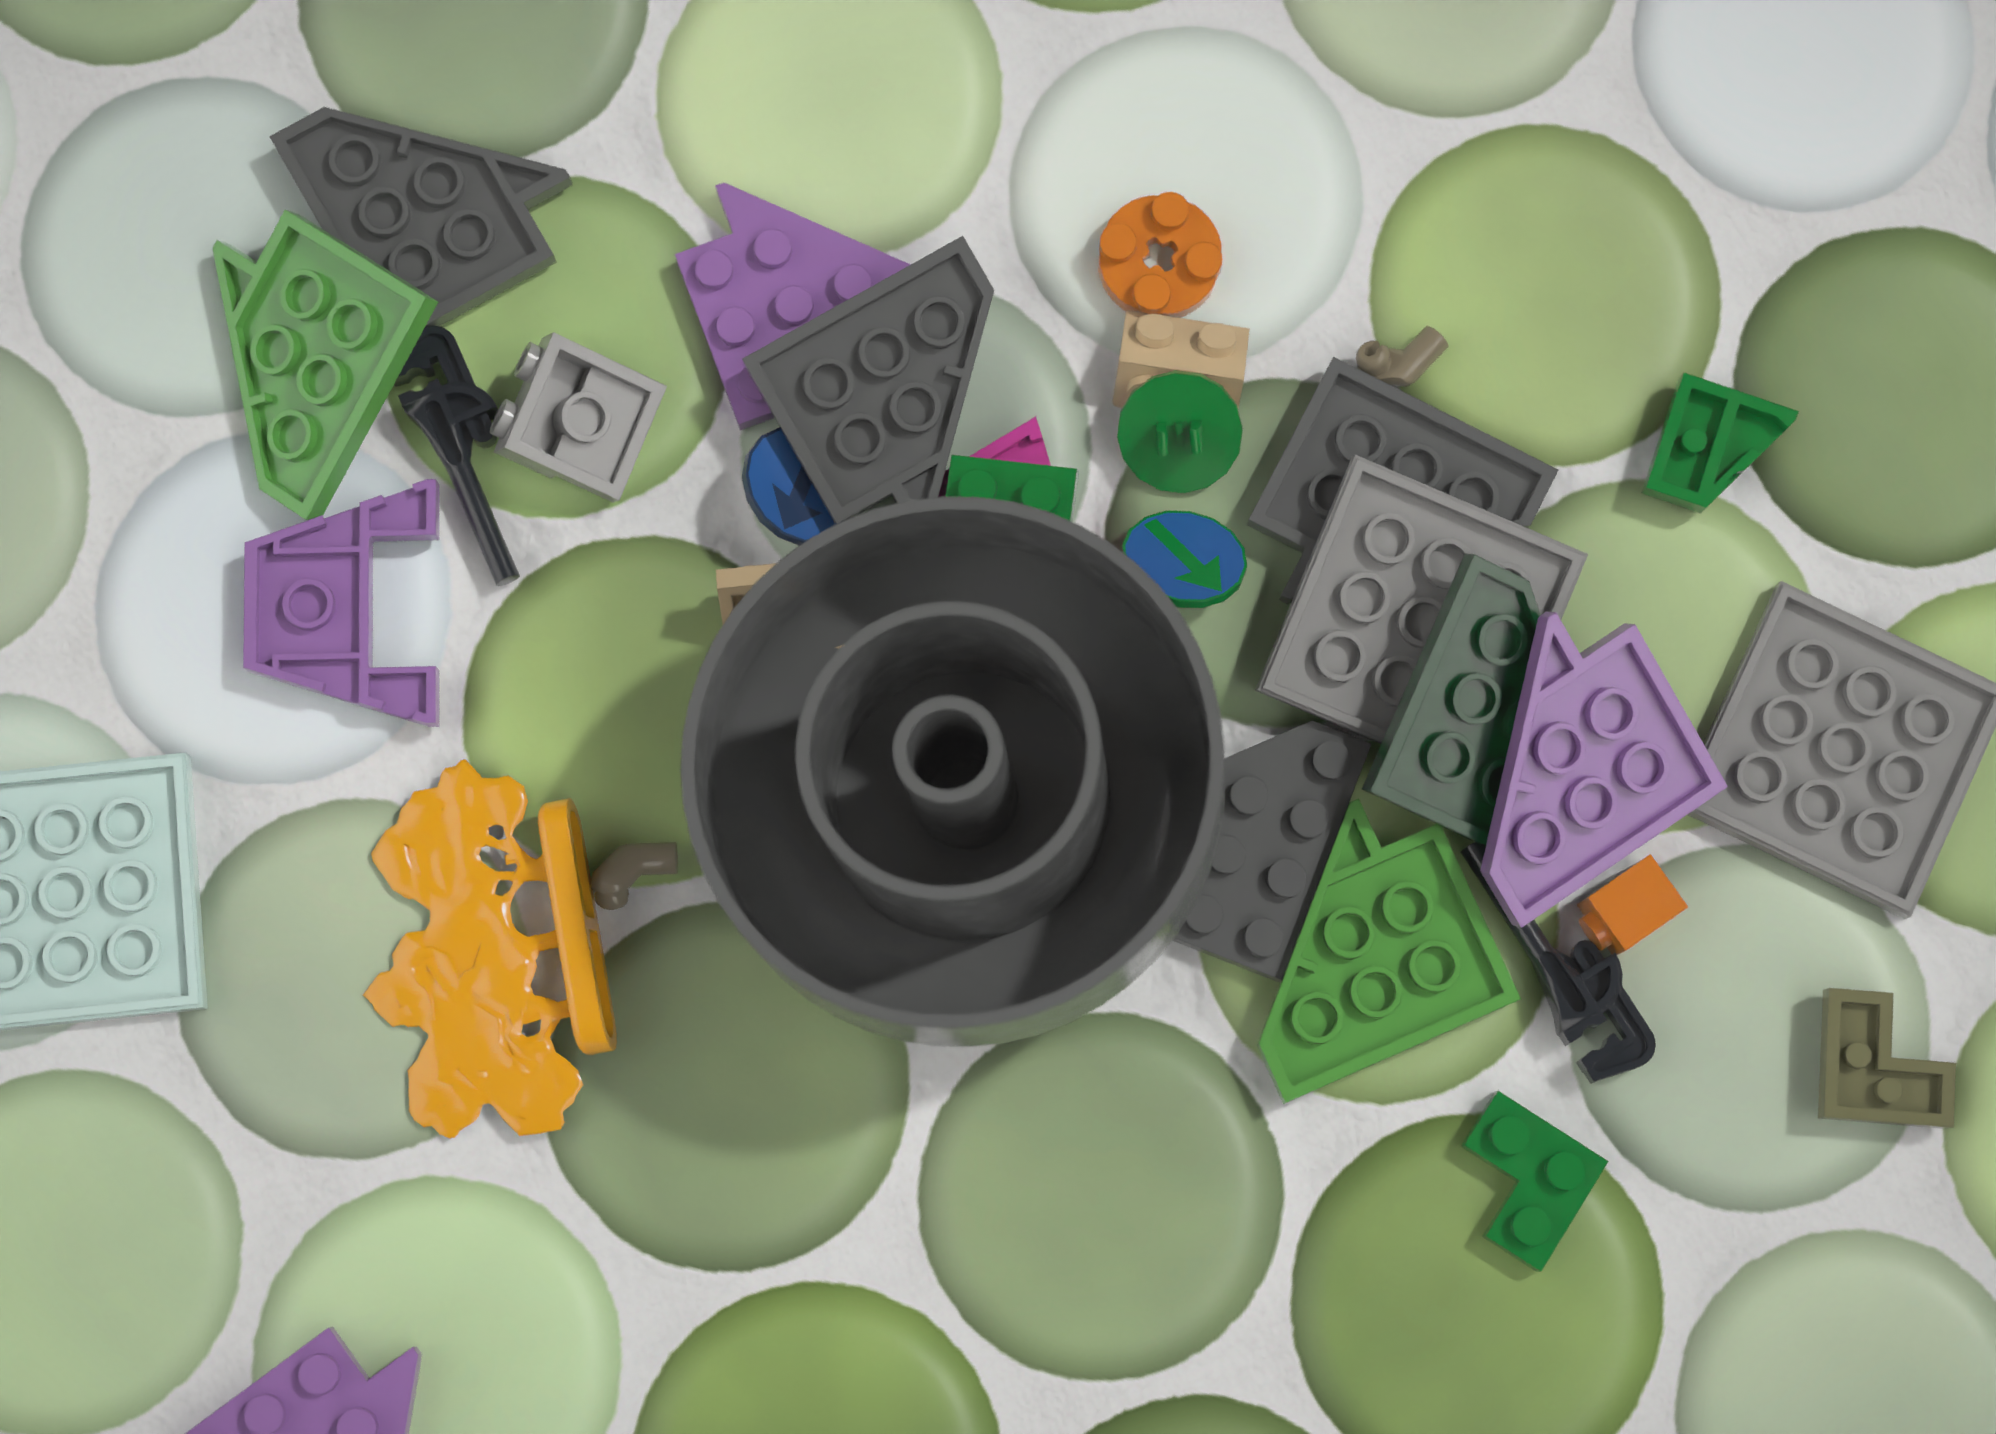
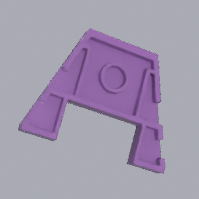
M426 479L412 484L413 488L387 497L380 495L359 502V506L327 518L319 516L245 542L243 668L253 674L424 726L439 727V669L436 666L373 667V543L440 540V485L437 480Z

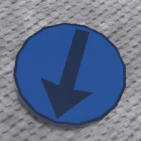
M780 427L758 438L745 456L742 482L746 500L759 522L778 538L799 546L834 526L833 519Z

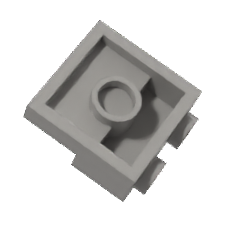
M554 332L543 337L539 346L529 342L522 352L514 372L515 377L524 380L515 402L507 399L502 402L490 428V434L499 437L494 453L548 478L557 476L611 502L619 501L667 386Z

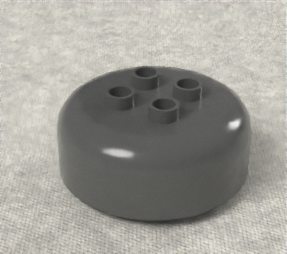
M936 497L905 501L873 509L852 517L810 538L783 557L765 573L732 610L714 638L700 667L689 700L682 736L681 753L683 806L691 842L702 872L717 901L758 955L782 980L807 1000L843 1021L866 1031L900 1041L931 1046L956 1047L1007 1043L1039 1035L1063 1026L1102 1006L1131 985L1147 970L1180 931L1196 905L1208 878L1220 838L1225 795L1224 740L1220 708L1207 664L1196 639L1181 613L1161 587L1136 562L1107 540L1079 524L1060 516L1010 501L981 497Z

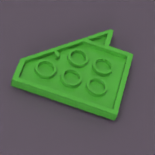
M285 209L258 261L232 245L216 240L212 249L259 489L305 520H310L324 515L435 310L438 301L304 217Z
M1359 798L1348 804L1283 979L1280 982L1257 1043L1259 1052L1283 1104L1521 999L1442 826L1435 824L1381 848Z

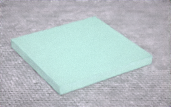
M187 753L0 771V1031L208 1009L191 756Z

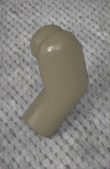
M1426 326L1405 349H1393L1385 345L1380 346L1377 340H1372L1359 347L1355 359L1357 369L1391 386L1406 387L1415 383L1449 346L1446 339L1437 330Z
M636 843L619 846L593 872L590 886L595 891L596 904L606 910L620 909L628 902V888L641 875L677 874V843Z

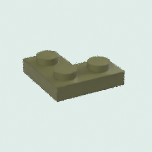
M1840 988L1824 989L1822 998L1818 1119L1941 1129L1954 1128L1956 1063L1891 1057L1894 993Z

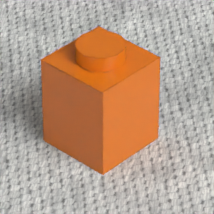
M1651 854L1576 904L1584 915L1579 919V924L1587 938L1596 945L1598 950L1602 951L1607 947L1611 954L1616 952V955L1625 952L1688 908V905Z

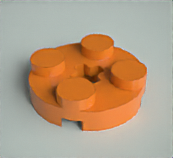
M1164 192L1158 196H1144L1127 203L1110 218L1100 237L1098 261L1100 280L1109 297L1124 311L1130 310L1177 318L1187 316L1197 310L1210 297L1221 271L1222 243L1215 225L1200 208L1187 202L1182 195L1175 192ZM1158 244L1162 248L1169 246L1175 252L1171 256L1173 268L1168 271H1164L1159 265L1148 268L1144 260L1150 254L1149 246Z

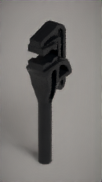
M440 326L425 327L394 386L398 387L408 384L417 376H435L433 365L440 362L448 381L447 384L441 385L437 378L430 381L423 390L416 392L409 390L398 395V398L409 419L426 435L445 466L496 585H506L518 579L520 575L471 463L473 440L482 448H490L497 440V436L490 434V428L492 425L491 420L494 419L498 407L488 393L475 385L459 345L451 332Z
M1474 842L1460 851L1530 958L1551 1008L1556 1034L1565 1046L1569 1045L1582 1036L1584 1029L1596 1028L1607 1021L1603 1014L1604 1012H1606L1623 1038L1620 1041L1612 1033L1603 1040L1599 1050L1588 1052L1576 1062L1590 1084L1637 1069L1646 1064L1655 1052V1037L1622 986L1623 973L1616 952L1604 959L1594 943L1582 940L1574 945L1569 957L1551 946L1535 920H1532L1522 928L1512 925L1480 871L1486 847Z

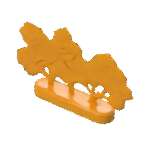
M466 759L460 760L456 766L445 768L441 773L437 787L414 791L409 801L400 809L397 823L384 832L371 853L373 863L391 889L407 899H414L430 910V922L426 930L407 932L402 937L392 953L393 967L390 971L381 972L363 996L372 1004L374 1010L392 1027L400 1025L407 1027L419 1026L428 1034V1039L422 1047L418 1059L407 1070L409 1078V1112L413 1120L423 1127L432 1126L440 1135L449 1139L455 1138L462 1129L474 1123L479 1117L484 1104H490L519 1136L561 1130L564 1124L563 1111L574 1103L576 1095L583 1086V1082L578 1070L567 1059L558 1054L553 1046L550 1037L559 1021L570 1017L577 1046L586 1055L614 1051L617 1044L616 1024L594 894L590 886L591 876L581 820L575 803L571 798L543 804L538 813L542 855L537 859L529 856L512 836L515 827L524 818L528 803L524 786L509 775L497 778H482ZM494 825L503 826L506 838L498 840L489 835V827ZM489 846L509 853L505 855L506 865L515 863L517 865L516 870L496 871L490 868L481 860V848ZM499 881H512L510 890L504 895L495 894ZM543 881L548 883L555 930L532 936H525L516 930L512 922L510 908L515 893L524 882ZM554 948H559L567 996L566 1000L559 1002L534 995L531 988L537 968L536 959L539 953ZM541 1020L540 1031L537 1034L528 1037L522 1034L524 1024Z

